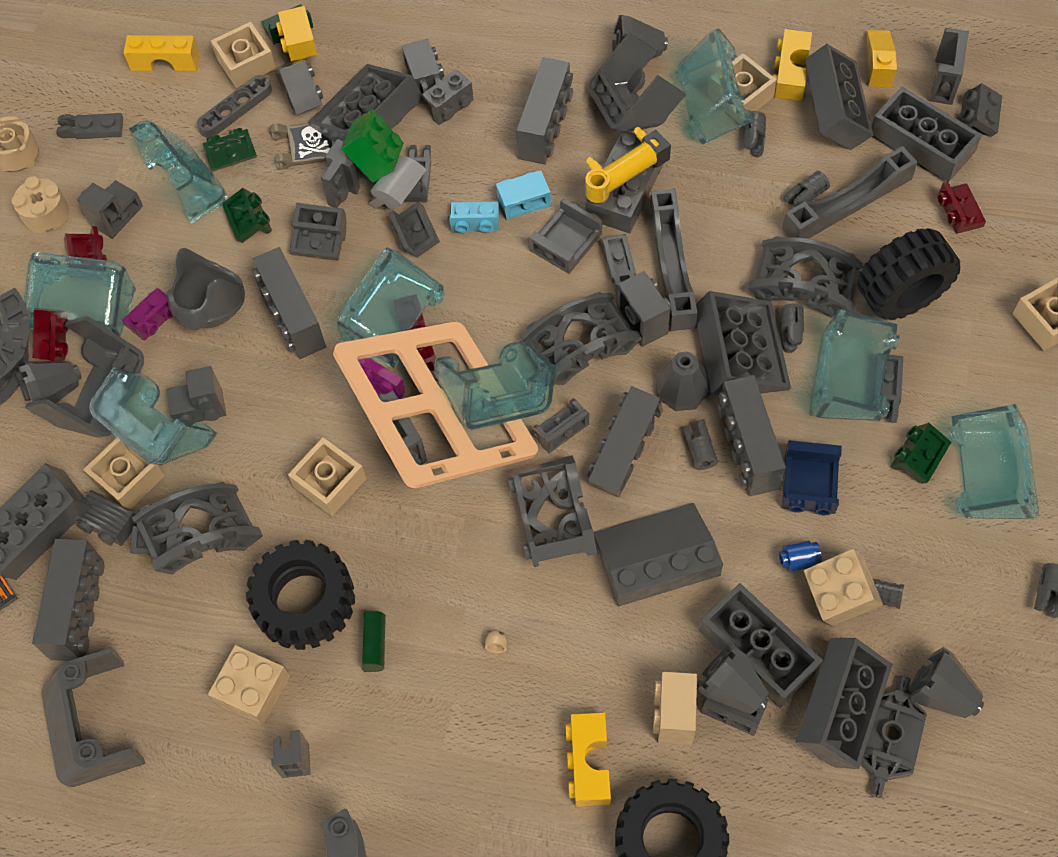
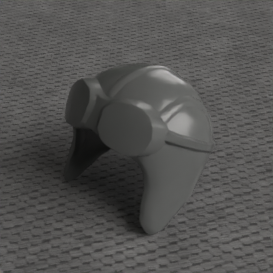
M181 248L176 254V276L173 287L167 291L168 306L172 316L178 318L180 323L190 330L214 328L227 322L242 307L245 300V290L241 278L233 271L187 248Z

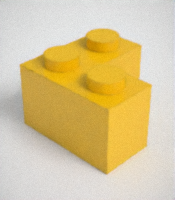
M305 6L278 12L280 22H276L279 36L284 35L280 40L284 53L289 52L290 60L295 61L317 55Z

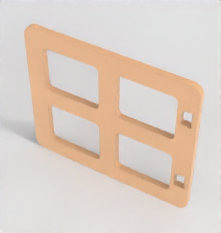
M444 323L342 342L335 346L333 351L334 358L407 486L420 488L532 459L537 454L538 446L470 334L461 323ZM446 342L454 343L476 378L477 383L441 389L417 348ZM396 353L421 395L389 402L381 401L358 360ZM488 400L514 442L485 450H477L451 407ZM431 413L454 450L456 457L418 465L392 421ZM509 451L511 456L502 458L500 452ZM441 467L444 471L442 474L433 475L432 469Z

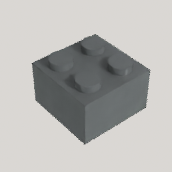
M645 271L618 283L617 309L630 329L638 331L642 337L639 341L640 345L643 347L667 335L671 305L668 299L662 297L658 292L655 280L649 278Z

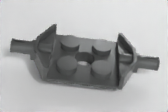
M903 675L898 676L896 690L891 693H884L861 762V766L874 778L870 795L873 797L876 795V798H882L885 782L888 780L910 777L913 774L927 713L909 697L907 691L911 679L906 677L904 680L905 676ZM889 726L895 727L900 733V738L898 740H890L885 735V728Z

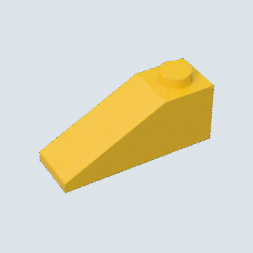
M867 30L868 87H892L897 63L896 50L891 33L884 30Z

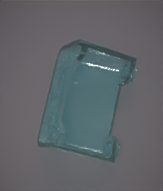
M720 28L710 31L678 64V70H676V76L682 85L683 92L686 93L684 98L690 120V125H688L689 132L702 145L753 122L751 111L743 107L745 99L739 91L732 61L735 60L734 58L737 57L735 47Z
M142 121L129 128L143 162L149 170H152L153 166H160L167 172L173 167H177L171 172L169 180L176 190L184 208L183 212L191 224L222 206V203L227 200L224 187L185 139L151 121Z
M389 247L385 248L339 314L337 325L342 342L411 330L427 305L435 306L442 302L445 295L443 285L398 251ZM396 353L372 357L392 368L395 367L398 361H401Z
M40 252L32 253L28 263L24 295L29 327L33 329L34 309L45 308L67 311V319L69 321L87 315L118 336H121L124 327L122 319L128 315L136 288L127 270L119 263Z
M837 309L823 333L810 404V416L824 419L879 421L882 417L887 416L890 403L886 401V396L882 395L887 356L892 349L895 350L899 343L900 337L896 334L898 324Z
M522 341L506 345L500 353L498 364L459 372V363L451 356L435 359V375L461 422L471 430L544 413L551 405L556 366Z
M115 367L112 368L89 406L90 413L96 420L146 462L153 465H163L204 449L210 445L217 435L213 429L202 423L192 426L187 425L180 419H176L174 423L154 408L160 396V390L153 380L148 376Z
M1012 404L951 416L952 426H949V435L951 441H956L960 449L964 492H961V498H957L959 513L963 514L967 519L1038 518L1039 508L1026 422L1017 405Z

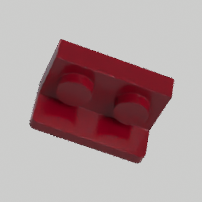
M948 181L943 182L937 198L940 206L944 207L948 223L953 226L956 234L984 227L986 220L968 184L965 183L951 187Z
M45 308L34 309L33 358L50 361L65 360L68 354V344L66 343L68 327L65 326L66 322L69 321L67 319V311Z

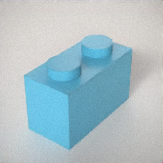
M541 170L529 172L513 179H506L496 184L497 198L506 220L551 206V192Z

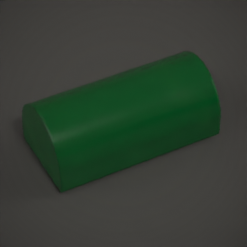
M365 611L362 653V670L364 672H379L384 670L386 615L379 611Z

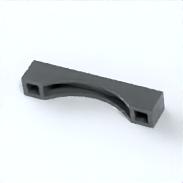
M901 146L885 155L868 172L841 191L823 199L804 201L785 212L782 226L783 231L788 237L806 239L813 237L912 180L918 162Z
M675 188L651 191L650 211L664 294L671 305L669 317L670 330L695 329L697 308L684 258Z

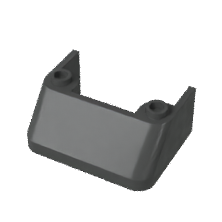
M630 32L593 76L588 87L591 96L610 128L619 133L634 131L636 127L647 129L662 125L686 96L685 92L659 75L655 77L640 97L637 95V91L645 84V73L642 69L657 51Z
M86 315L67 321L65 324L66 327L85 338L81 347V354L85 361L93 365L75 406L73 407L68 403L55 404L48 399L27 403L25 408L58 428L101 438L109 436L114 431L144 365V356L137 347Z
M112 648L67 661L42 689V700L56 776L67 787L83 785L145 764L144 758L133 748L105 756L103 747L98 741L94 739L82 741L72 689L83 685L88 677L125 666L124 661Z

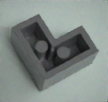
M299 59L274 68L281 88L286 92L294 114L297 115L322 105L320 99L323 98V94L319 85H314L312 77L315 74L310 63Z
M117 180L106 189L92 183L77 198L91 227L97 226L98 231L111 239L143 207L137 192Z
M211 366L185 371L187 385L166 389L170 416L176 427H187L196 422L214 421L219 417L227 416L223 391Z

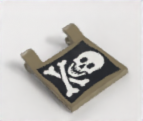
M308 123L288 126L282 124L271 125L273 140L277 141L287 136L289 137L291 155L285 153L275 155L276 166L279 170L287 169L293 165L326 161L325 156L335 143L312 128Z

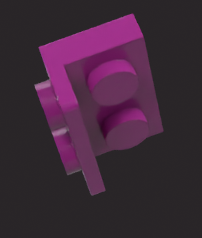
M156 288L122 319L123 324L145 341L149 336L155 334L166 320L173 317L168 306L167 295Z
M371 358L358 360L377 395L394 391L398 399L404 396L406 390L403 378Z

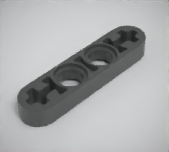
M265 75L253 77L202 115L197 121L200 134L206 138L219 134L268 97L272 92L269 78ZM241 97H249V100L245 103L238 102ZM224 110L232 111L228 116L220 115Z

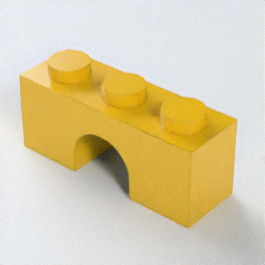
M785 29L783 39L778 38L776 52H780L781 55L776 56L774 70H778V74H773V77L777 79L774 98L802 101L807 68L795 65H806L805 59L809 57L812 32Z
M127 35L123 52L131 71H153L154 62L157 59L168 61L172 64L175 71H197L200 56L194 36Z
M605 713L571 714V724H566V740L572 741L573 752H567L568 770L574 769V780L569 781V797L575 798L576 807L610 805L609 770L592 769L585 760L590 751L598 748H607Z

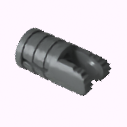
M752 111L745 116L744 147L748 150L752 149V155L760 157L764 151L766 115L759 111Z
M816 171L784 195V201L788 204L794 203V207L804 201H812L819 194L830 188L829 180L824 173Z
M794 303L786 304L781 308L782 345L788 354L794 352L797 346L803 342L804 308Z
M705 419L698 421V428L701 433L699 437H694L693 430L689 425L683 427L689 449L693 455L695 468L698 470L709 469L718 463Z
M1046 563L1042 568L1043 572L1041 573L1034 609L1042 611L1047 606V615L1057 618L1058 564Z
M873 578L883 605L894 606L900 609L904 584L898 585Z

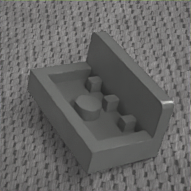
M458 70L453 71L423 93V99L431 105L433 120L438 125L451 119L455 113L463 107H467L474 100L472 82Z
M981 83L968 90L964 95L961 122L970 128L974 126L992 137L998 133L1002 95Z
M417 202L400 215L393 210L389 213L392 220L390 225L395 233L399 235V245L404 252H409L415 257H419L440 242L421 203Z

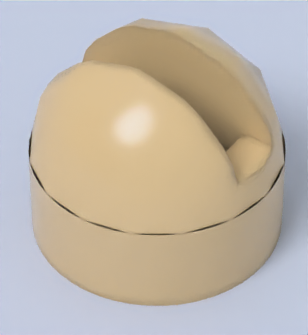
M498 630L490 632L486 638L485 649L495 654L506 652L508 644L506 635L503 632L499 634Z

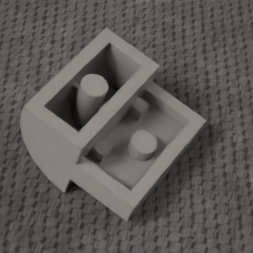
M400 155L394 171L380 178L370 192L373 197L369 204L374 209L379 208L383 204L391 210L400 206L427 169L417 161Z

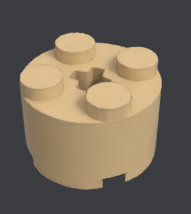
M16 117L0 118V170L6 172L31 168L34 166L38 154V144L28 125Z
M36 176L27 178L11 199L16 212L26 228L34 233L43 234L46 233V230L52 228L55 231L66 222L69 216L68 205L57 184L49 179L37 178Z

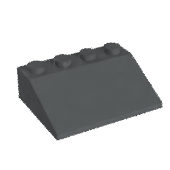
M366 64L308 124L333 142H336L337 139L344 142L352 122L373 109L392 129L423 98V95L412 75Z
M709 291L696 303V322L711 394L719 395L723 390L725 381L752 375L755 376L761 394L791 389L771 301Z
M694 503L593 532L618 607L721 576L723 562L714 539Z

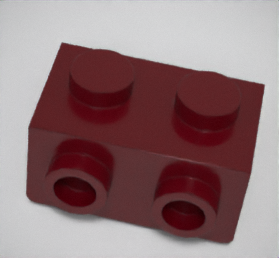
M92 226L90 234L65 233L64 242L70 278L100 279L102 270L107 267V258L105 254H102L103 236L99 235L97 226Z

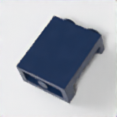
M788 440L785 451L786 469L783 482L782 509H789V511L794 513L811 511L822 516L836 513L839 506V499H837L838 471L842 446Z

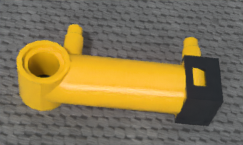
M636 127L634 133L642 144L603 168L592 157H588L586 163L591 171L585 177L587 199L594 203L604 202L608 199L610 192L652 165L658 168L669 161L671 144L657 130L647 134L640 127Z

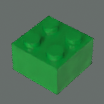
M372 109L352 122L341 150L374 183L394 171L404 143L400 136L394 133L386 124L385 120Z

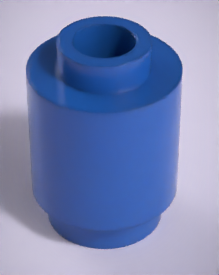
M809 540L783 545V551L779 552L781 566L783 568L786 567L788 572L807 569L822 561L818 543H811Z

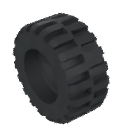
M930 228L917 229L915 232L905 233L902 237L898 236L888 245L885 244L881 247L880 251L874 253L870 260L862 266V271L858 274L857 286L876 316L885 320L905 318L907 315L914 314L921 308L929 306L931 302L940 298L941 294L951 287V284L957 280V275L960 274V259L939 231Z
M298 540L289 542V546L283 547L282 544L276 546V551L272 554L266 552L262 556L263 562L255 564L252 569L255 576L248 577L247 587L250 591L246 592V601L249 604L248 609L252 617L268 639L274 643L278 641L282 647L288 649L292 644L296 650H305V645L311 644L312 648L321 646L319 641L326 639L329 642L335 638L333 633L336 630L342 632L346 627L344 619H350L353 610L351 605L355 604V594L353 592L354 585L347 567L335 551L330 552L329 547L322 543L316 547L314 541L305 540L304 544H299ZM300 576H314L324 581L326 585L324 596L319 604L310 611L302 614H288L280 611L278 608L277 600L280 591L289 581Z
M669 778L667 783H661L660 780L652 781L651 786L647 788L644 786L636 790V794L633 797H629L624 803V808L619 813L615 829V851L618 857H650L643 841V834L647 824L657 815L675 813L687 818L698 831L699 848L694 857H727L729 833H727L726 829L728 826L726 817L721 815V807L717 801L712 802L708 798L709 793L703 788L700 791L693 788L694 783L686 781L685 784L677 783V779Z

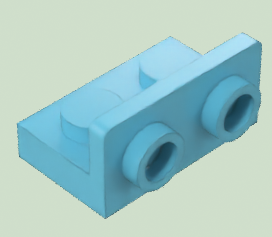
M451 202V214L449 217L451 232L499 231V202Z

